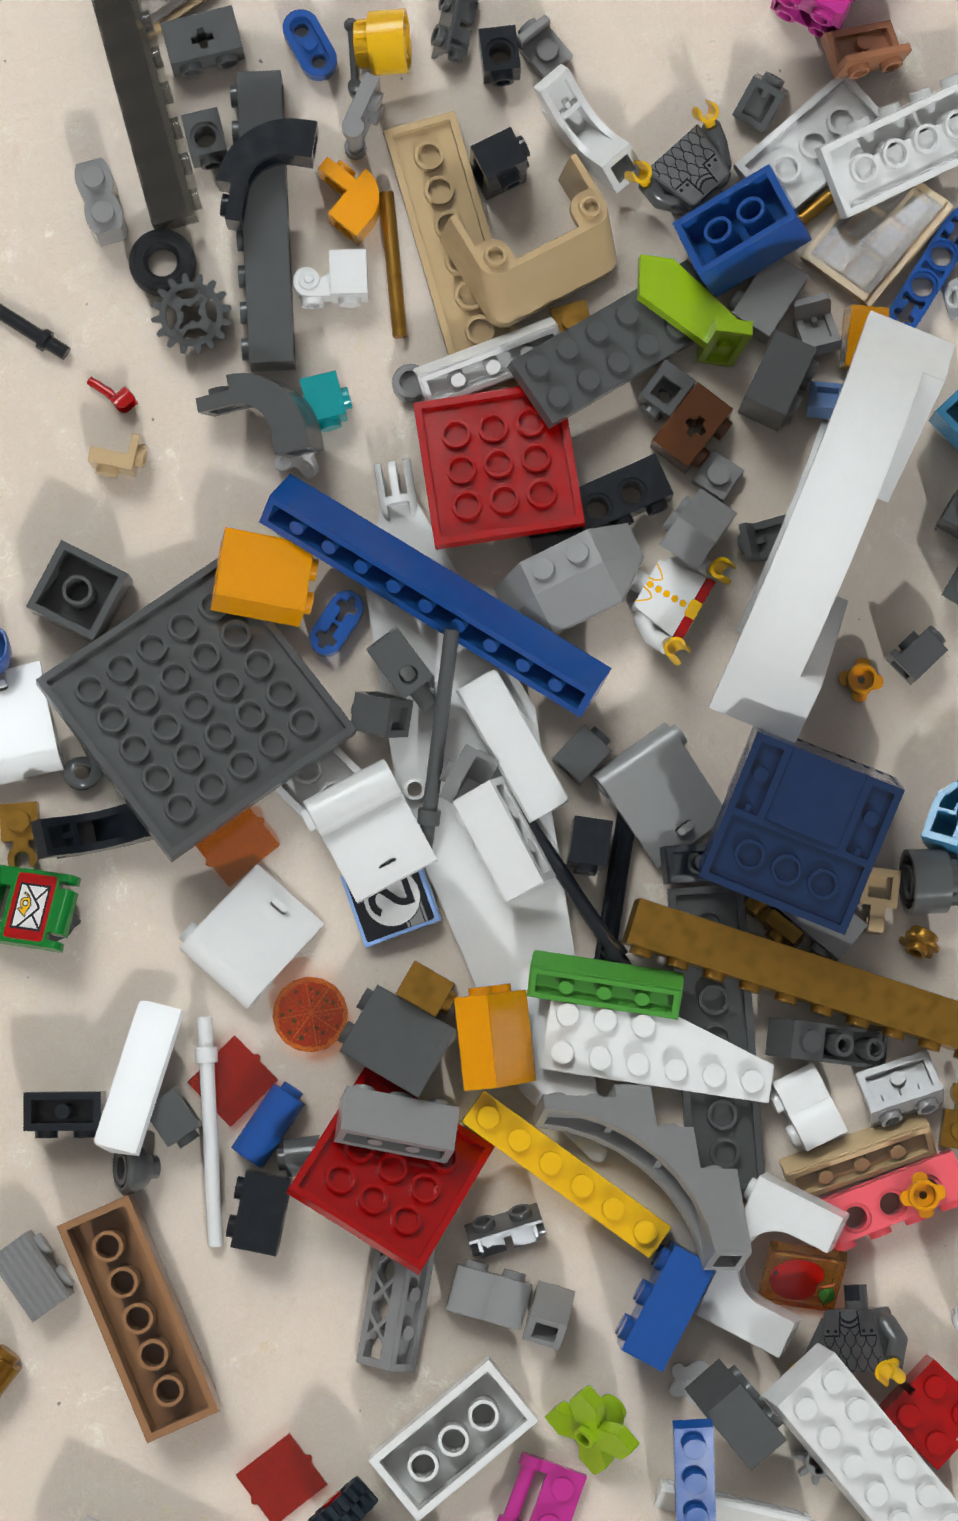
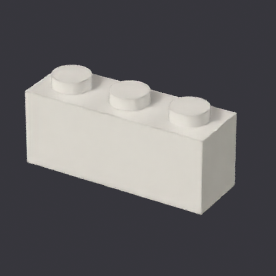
M503 776L488 780L453 800L456 807L455 814L457 820L463 828L469 831L474 841L473 848L475 854L480 861L487 865L492 875L491 883L493 888L500 896L504 897L506 902L556 877Z

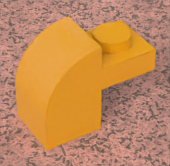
M327 156L318 167L319 177L342 196L328 212L329 223L359 246L373 229L379 218L380 197L377 182L366 168L355 179V172L341 160L335 163Z

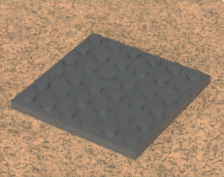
M218 558L36 679L38 688L170 862L182 856L355 735L357 730L274 622L210 610Z

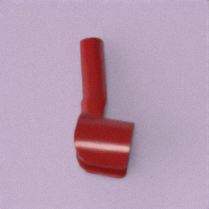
M92 376L87 381L89 386L105 395L121 413L129 412L138 404V401L126 386L115 393L111 388Z

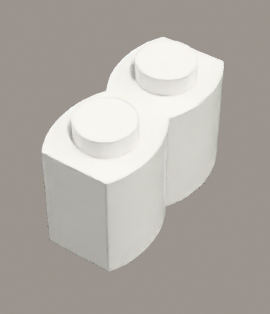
M813 1062L772 1081L770 1102L777 1114L784 1111L790 1123L789 1126L785 1127V1131L795 1148L801 1145L802 1149L807 1152L848 1131Z

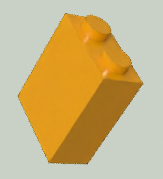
M225 527L219 548L210 610L299 627L303 615H310L312 610L314 593L308 592L309 581H315L319 559H314L312 554L285 538Z
M511 984L468 988L469 996L454 998L464 1091L501 1088L536 1081L526 990L511 991Z

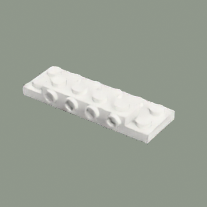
M958 73L940 80L942 88L931 92L930 87H926L910 94L909 99L911 102L900 107L899 101L878 109L880 117L870 122L868 116H864L846 124L848 132L814 149L841 219L849 218L958 166Z

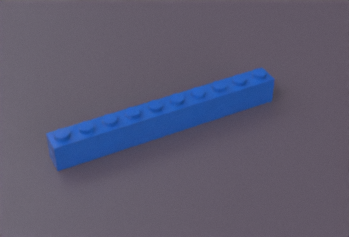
M290 473L270 494L259 523L440 633L444 634V628L460 630L458 644L581 718L599 693L612 669L611 667Z

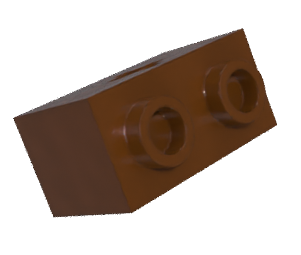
M697 382L652 439L650 448L684 474L691 466L698 469L710 454L706 447L715 437L720 441L732 426L733 422L729 418L733 408ZM696 424L701 426L699 434L696 433L693 437L687 434L689 427L693 428Z

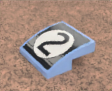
M424 868L358 904L343 876H340L365 948L442 921Z

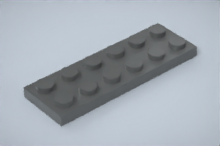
M688 259L680 263L691 276L709 291ZM637 289L514 359L507 368L550 429L696 342L637 300Z

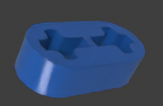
M343 590L337 593L310 632V644L318 655L331 657L337 654L361 621L364 614V603L356 592ZM350 599L354 600V609L357 613L355 615L348 613L341 623L337 621L341 614V608L338 606V603L340 601L347 603ZM333 625L338 627L333 633V639L336 641V644L334 646L327 644L324 648L319 647L321 641L317 636L318 633H328Z

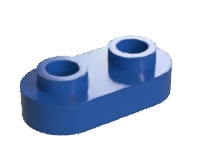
M298 9L290 12L283 21V34L303 73L314 81L329 79L337 69V55L318 19L308 10ZM299 28L308 30L307 35L303 37L297 36L295 32ZM317 59H323L326 62L322 68H316L312 64Z

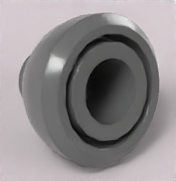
M141 1148L139 1156L114 1153L113 1178L116 1188L122 1195L137 1193L145 1188L151 1179H157L160 1176V1159L157 1155L151 1156L146 1148Z

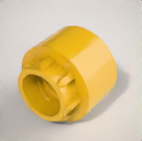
M406 8L368 11L366 19H359L354 22L353 46L357 67L360 69H370L371 74L374 76L411 73V34Z

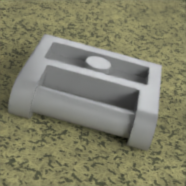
M368 72L365 73L342 122V132L345 138H347L344 145L345 154L352 160H360L365 156L367 148L364 139L371 124L378 125L385 105L381 104L384 93L381 92L380 78Z

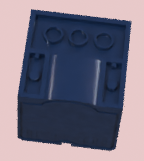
M753 726L699 861V877L845 935L905 789L896 777L830 752L799 738L794 743Z

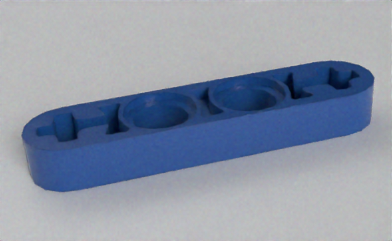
M958 208L954 209L943 221L889 307V318L897 321L898 317L894 312L900 314L908 301H910L912 304H915L908 315V320L912 324L908 322L904 324L914 328L918 326L958 262V247L956 246L958 245V237L954 243L948 239L955 228V224L951 220L958 222ZM935 248L946 249L951 255L950 263L945 266L935 264L931 258L932 250ZM917 278L927 279L932 286L931 293L922 297L916 295L912 289V282Z

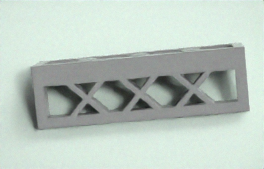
M436 1247L419 1275L392 1259L395 1272L394 1277L390 1281H388L385 1275L386 1264L391 1258L375 1249L357 1363L389 1372H415ZM385 1298L389 1308L387 1316L382 1320L378 1310L380 1301ZM377 1336H379L382 1343L380 1359L371 1357L373 1340Z

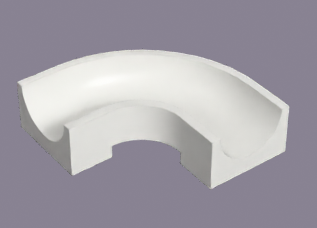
M870 310L829 422L822 420L784 521L736 631L741 634L712 697L709 708L791 742H796L823 685L848 604V600L837 596L876 500L880 499L887 503L890 500L944 385L956 344Z

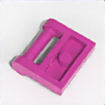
M522 1451L518 1461L521 1465L504 1514H499L497 1521H521L518 1518L535 1471L543 1472L546 1475L529 1521H571L587 1479V1474Z

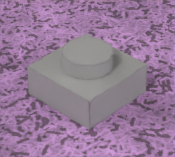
M712 450L691 483L723 503L744 470L715 450Z

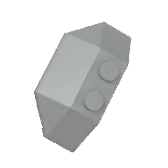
M628 523L591 528L519 562L493 589L500 601L557 635L623 603L634 581L637 570L644 559V555Z

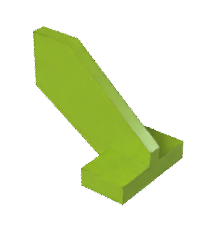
M643 254L639 256L637 300L699 344L697 348V363L733 367L753 335V321L737 319L673 258Z

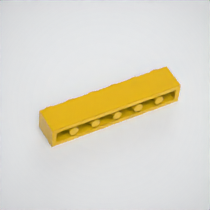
M485 1090L481 1092L461 1120L470 1129L649 1259L671 1229V1226Z

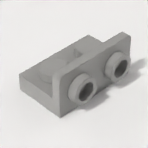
M927 1049L855 1073V1080L868 1109L869 1121L872 1127L880 1125L890 1127L901 1122L903 1117L915 1113L919 1115L929 1114L944 1103V1088Z

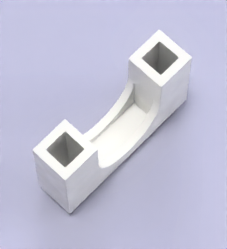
M768 1172L760 1175L758 1179L753 1177L743 1195V1198L748 1200L744 1210L750 1243L762 1233L779 1231L788 1233L828 1253L834 1249L850 1213ZM746 1262L740 1271L716 1270L711 1283L709 1282L699 1301L701 1305L696 1313L697 1316L778 1358L787 1352L802 1319L799 1315L764 1298L755 1290L747 1275Z

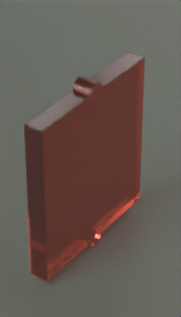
M236 1035L218 1051V1062H215L217 1114L230 1127L278 1081L276 1076L260 1061L261 1056L253 1054ZM199 1070L187 1083L201 1096Z
M290 1432L236 1474L237 1478L251 1495V1503L253 1505L257 1504L269 1521L283 1520L328 1485L311 1462L313 1459L312 1455L305 1454Z

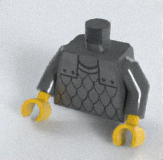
M705 99L708 105V113L705 116H702L701 110L694 106L692 108V116L704 123L702 128L697 124L651 166L646 161L634 160V163L639 167L638 176L632 171H625V179L628 182L639 183V190L654 208L675 214H688L722 193L721 189L729 182L732 163L726 136L720 122L716 120L719 116V108L716 103Z
M867 1284L844 1285L845 1308L825 1310L823 1318H821L804 1355L815 1344L819 1343L835 1352L851 1373L875 1372V1377L885 1387L889 1385L890 1377L896 1383L902 1384L906 1380V1374L902 1369L908 1342L907 1335L896 1318L891 1314L889 1307H868Z

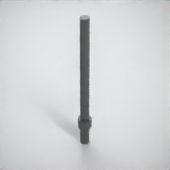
M444 628L423 807L418 809L417 822L420 824V828L432 850L435 827L440 824L441 810L438 809L441 780L439 778L443 769L460 631Z

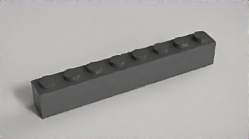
M281 70L236 72L237 85H230L231 107L238 108V121H232L233 144L252 128L265 122L285 118ZM280 165L264 171L254 181L248 196L243 232L236 231L238 252H244L245 265L238 266L239 288H246V302H240L241 324H247L248 338H241L242 360L249 361L252 372L296 370L287 165Z

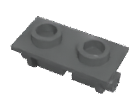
M439 0L438 9L441 10V16L431 35V45L434 46L432 59H436L446 53L448 54L449 61L461 63L463 57L467 56L472 31L460 27V23L462 22L470 26L474 24L479 0Z
M537 1202L530 1205L518 1204L510 1208L509 1211L494 1216H479L471 1223L464 1225L473 1257L481 1255L482 1258L507 1251L504 1238L508 1236L512 1237L514 1247L516 1248L540 1241V1236L547 1235Z

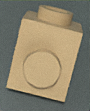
M133 433L128 454L91 446L88 462L92 468H96V474L104 477L118 478V474L136 477L138 467L144 468L148 446L143 445L144 440L140 434Z

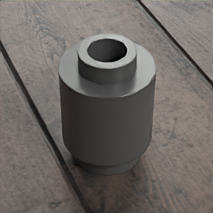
M320 1135L283 1139V1147L277 1148L279 1171L286 1170L288 1178L296 1177L320 1139Z

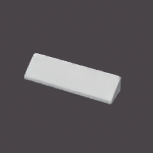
M552 317L414 368L413 371L424 400L429 401L473 394L513 379V375L507 368L509 363L560 333L558 324Z
M494 669L456 690L458 697L491 756L499 761L498 768L528 822L531 823L567 803L569 798L498 671Z
M140 1000L138 1002L95 1134V1145L110 1153L139 1156L184 1015L183 1010L150 1001Z
M665 1478L659 1480L654 1502L655 1507L675 1512L674 1480ZM715 1490L716 1521H814L807 1512Z

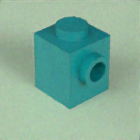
M336 370L299 379L304 399L314 411L321 432H329L341 428V423L348 421L346 410L353 407L348 387L340 388Z

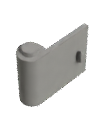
M662 723L591 775L598 790L611 805L616 807L656 868L661 866L660 847L692 844L713 828L722 807V803L684 746L687 743L685 735L677 725L674 724L670 727L666 723Z

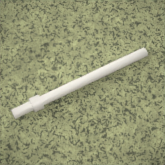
M212 1016L197 1017L198 1047L195 1048V1063H199L207 1237L208 1247L223 1246L215 1083V1062H218V1046H214Z

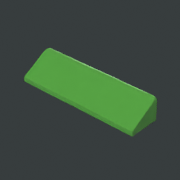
M535 950L530 964L527 996L678 1020L685 975L682 972Z

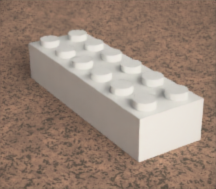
M819 1343L815 1344L761 1395L865 1521H958V1501L835 1352Z

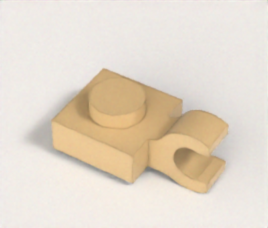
M873 867L858 905L869 906L865 921L868 926L865 928L864 933L875 935L883 933L885 910L897 909L901 871Z

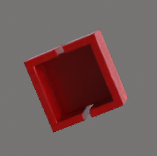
M926 1354L906 1375L905 1381L914 1390L908 1394L902 1387L897 1385L878 1406L911 1446L938 1471L958 1449V1441L956 1440L958 1438V1382L935 1359Z

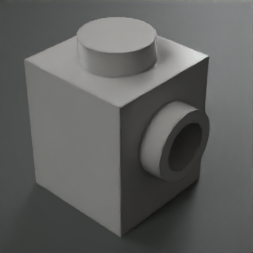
M538 1280L522 1339L559 1350L568 1327L575 1291Z

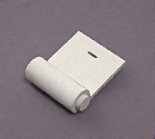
M40 661L8 668L0 675V785L64 770V757L58 736L54 730L49 701L36 685V679L43 675Z
M384 759L303 801L306 808L300 811V814L310 832L316 828L318 829L357 904L438 861Z
M257 864L199 925L196 922H192L179 937L183 942L180 950L248 1010L267 990L277 975L324 926V923Z

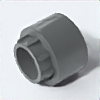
M943 848L905 849L901 854L899 871H901L899 894L905 913L908 915L947 913L951 906H958V858L954 854L949 855L946 849Z

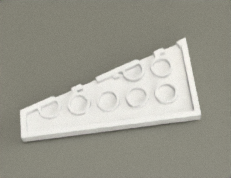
M551 1000L541 1069L769 1103L774 1065L678 1017V1020Z

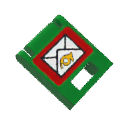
M0 865V911L6 888L10 889L2 921H0V944L63 953L65 945L49 939L50 935L68 938L78 893L62 888L63 885L79 887L81 878L70 874Z

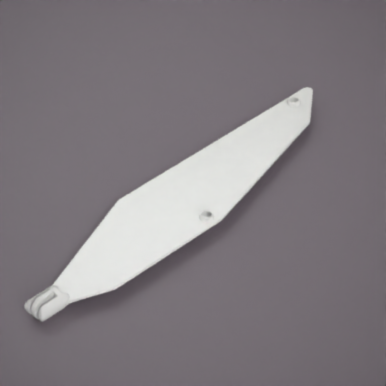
M410 458L402 460L407 494H402L399 473L395 460L388 461L392 496L388 497L381 463L374 464L380 503L377 526L459 575L445 550L435 549L432 528L417 503ZM365 587L373 642L397 626L434 677L428 682L437 692L444 634ZM460 644L457 647L443 769L449 759L456 762L466 744L477 750H482L491 756L458 697L456 690L494 669L498 671L542 750L536 710L521 682ZM377 665L381 692L401 697ZM410 665L404 666L399 672L405 681H410L416 676L415 671ZM410 695L406 697L407 699L413 700V698ZM413 701L408 737L389 738L395 780L417 821L418 809L423 807L435 704L422 712L416 702ZM498 767L493 779L503 776ZM467 778L456 799L481 784ZM441 781L439 796L445 784L443 781ZM413 783H420L422 786L421 794L416 797L409 794V786ZM439 797L438 809L441 810L440 824L435 827L433 852L438 861L425 868L475 986L485 987L511 984V991L526 990L527 993L530 964L535 950L575 956L565 891L556 877L527 893L506 902L504 897L500 896L493 888L491 883L492 875L487 865L480 861L475 854L473 848L474 841L469 831L463 828L457 820L454 803L452 804ZM550 812L537 819L536 822L559 854L553 815ZM527 996L536 1081L518 1084L521 1093L535 1106H537L543 1094L554 1092L573 1096L598 1094L595 1077L541 1069L551 1000ZM562 1131L592 1161L601 1162L606 1158V1146L592 1139Z

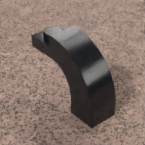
M283 118L265 122L247 131L230 147L221 162L216 178L219 191L229 193L222 195L220 216L225 217L228 230L243 232L251 186L264 171L280 165L313 169L319 137L317 121Z
M127 804L90 813L44 818L30 822L38 860L87 855L153 840L152 836Z

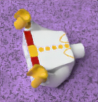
M670 557L665 562L659 560L651 575L638 569L630 590L639 595L631 610L634 613L633 621L644 642L659 652L666 654L674 665H680L681 661L675 653L681 649L686 650L688 653L691 652L683 638L716 583L711 578H716L722 584L729 585L732 580L722 575V572L728 567L736 569V565L725 557H719L715 560L706 558L698 570H696L679 557Z

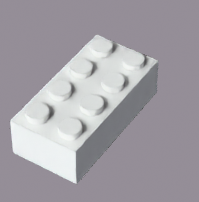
M488 1355L371 1452L368 1461L414 1519L420 1521L538 1422V1417Z

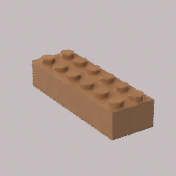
M129 1194L58 1225L57 1229L146 1442H152L219 1412L223 1404L135 1195Z

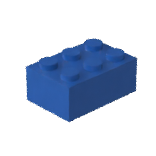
M770 164L672 223L698 276L715 298L812 240L789 194Z
M669 1240L667 1246L659 1245L650 1263L655 1269L649 1281L643 1278L632 1299L637 1304L632 1314L624 1313L615 1330V1334L619 1338L617 1343L622 1351L661 1372L664 1371L715 1270H703L698 1254L672 1240Z

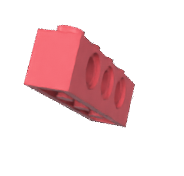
M946 1149L925 1159L821 1198L844 1211H847L850 1207L858 1206L863 1213L862 1222L858 1226L851 1228L845 1224L834 1247V1252L840 1253L855 1247V1239L868 1234L871 1240L892 1232L890 1226L904 1221L907 1226L926 1219L920 1217L918 1211L912 1206H904L900 1201V1193L908 1189L912 1183V1175L916 1172H923L931 1182L944 1186L946 1196L939 1201L935 1208L940 1207L941 1212L958 1207V1162L954 1152ZM893 1192L898 1198V1206L894 1212L885 1214L880 1208V1200L884 1194Z

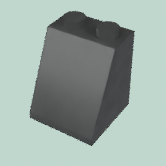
M378 984L374 991L367 988L356 1008L362 1010L356 1023L353 1024L348 1021L337 1040L343 1044L340 1052L419 1098L457 1030Z

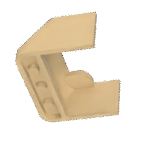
M577 154L569 157L558 178L559 183L571 201L569 212L577 228L515 258L509 246L497 239H489L475 246L458 216L455 214L448 219L440 241L487 320L494 326L507 328L607 277L616 264L617 256L607 204Z

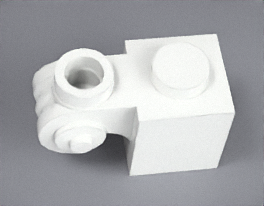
M366 249L329 250V271L320 278L316 270L311 267H303L296 271L293 277L295 294L301 300L302 308L320 309L324 307V302L339 303V306L342 308H356L361 306V302H369Z

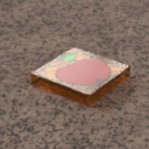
M770 1241L757 1292L778 1305L819 1311L834 1309L847 1265V1252L831 1250L826 1253L816 1247Z

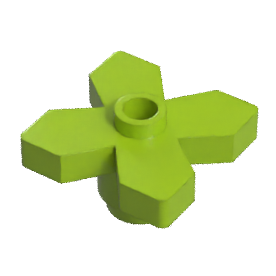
M590 1385L580 1389L569 1400L570 1404L563 1400L545 1415V1419L559 1435L575 1439L578 1443L579 1459L594 1475L605 1470L612 1463L614 1457L622 1460L629 1456L640 1444L629 1429L623 1425L627 1414L623 1403L611 1394H604L600 1397Z

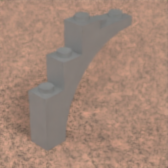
M631 1082L614 1084L607 1097H602L599 1094L573 1096L565 1095L561 1092L542 1095L533 1112L534 1127L565 1131L592 1139L623 1155L644 1170L666 1192L679 1210L696 1243L703 1270L740 1271L752 1254L738 1171L737 1169H723L717 1165L701 1168L694 1127H682L673 1123L657 1126L651 1085H636Z

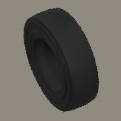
M155 229L143 234L134 243L129 256V269L135 283L143 291L153 296L161 297L157 291L160 288L168 292L171 289L168 282L170 278L178 285L182 283V274L186 273L190 282L192 281L196 271V257L191 244L181 234L169 229ZM168 250L176 256L177 266L170 275L157 276L150 271L148 261L154 252Z

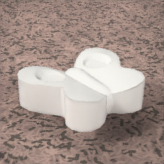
M314 453L294 458L278 456L275 460L277 470L286 471L296 467L307 479L313 478L319 472V466Z
M704 1360L693 1361L687 1366L679 1362L674 1363L671 1371L675 1378L669 1386L670 1394L673 1397L684 1396L691 1404L697 1406L684 1388L708 1368V1364Z

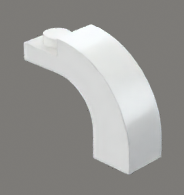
M560 64L533 87L544 106L541 111L555 133L573 155H578L584 167L602 184L617 194L630 183L624 177L625 171H632L636 176L639 175V167L634 163V160L639 159L631 144L610 130L596 115L583 96L569 68Z

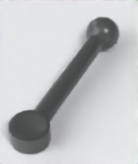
M348 18L344 22V28L348 31L351 73L348 90L351 94L355 95L361 83L358 79V68L353 46V24L357 20Z

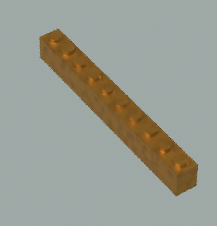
M643 898L634 900L621 944L631 946L629 953L646 959H651L652 954L667 958L665 963L667 966L687 971L689 966L703 970L701 976L723 983L725 977L739 981L737 988L760 994L761 989L775 993L774 1000L796 1006L798 1000L810 1004V1012L832 1018V1014L835 1012L847 1016L845 1022L847 1024L863 1029H868L869 1024L883 1028L881 1034L901 1041H904L905 1035L919 1039L917 1046L934 1052H939L941 1047L953 1050V1058L958 1059L957 1000Z

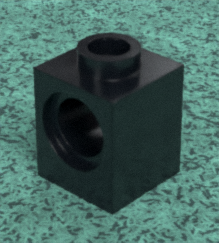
M507 25L479 29L478 43L484 84L492 83L493 86L503 87L513 84L514 80H520L521 65L516 26ZM502 52L508 55L510 59L505 63L498 64L493 62L490 57L495 53Z

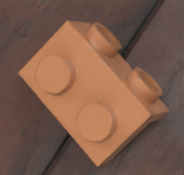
M891 20L825 32L820 39L834 79L849 76V79L853 80L873 71L881 70L883 73L895 71L903 65V61L912 51L910 43L899 45Z

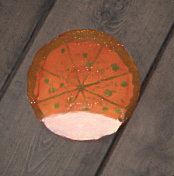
M304 977L293 980L281 990L274 1003L272 1018L275 1030L284 1043L298 1051L313 1053L328 1049L337 1042L347 1024L349 1012L345 997L335 985L322 978Z

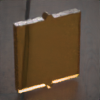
M250 808L196 845L197 849L206 858V865L213 867L229 887L280 846L278 841L263 825L264 819L262 817L258 818Z

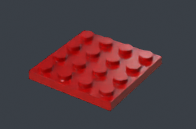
M520 386L413 403L436 550L585 527L568 418L549 429Z
M364 1067L354 1085H368L373 1087L375 1091L388 1094L391 1092L408 1093L367 1067ZM337 1110L286 1193L419 1275L495 1146L459 1123L455 1150L447 1163L334 1142L338 1116Z

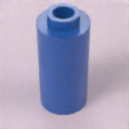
M286 1081L283 1082L281 1087L274 1083L231 1148L248 1161L263 1168L305 1106V1103L300 1100L303 1093Z

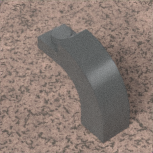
M249 373L226 375L228 386L211 388L208 390L209 395L195 398L198 413L213 417L247 408L259 410L269 424L275 455L294 458L324 450L320 425L311 406L295 389L278 380Z

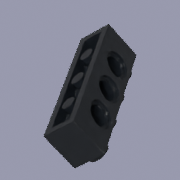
M654 453L579 486L585 527L573 528L566 534L554 531L525 536L533 555H536L587 529L628 523L630 526L635 522L633 517L647 512L648 516L658 514L669 507L667 502L672 500L674 493ZM627 487H632L639 491L641 499L637 503L630 504L622 499L620 492ZM593 502H599L606 507L607 514L603 518L595 519L587 513L586 507Z

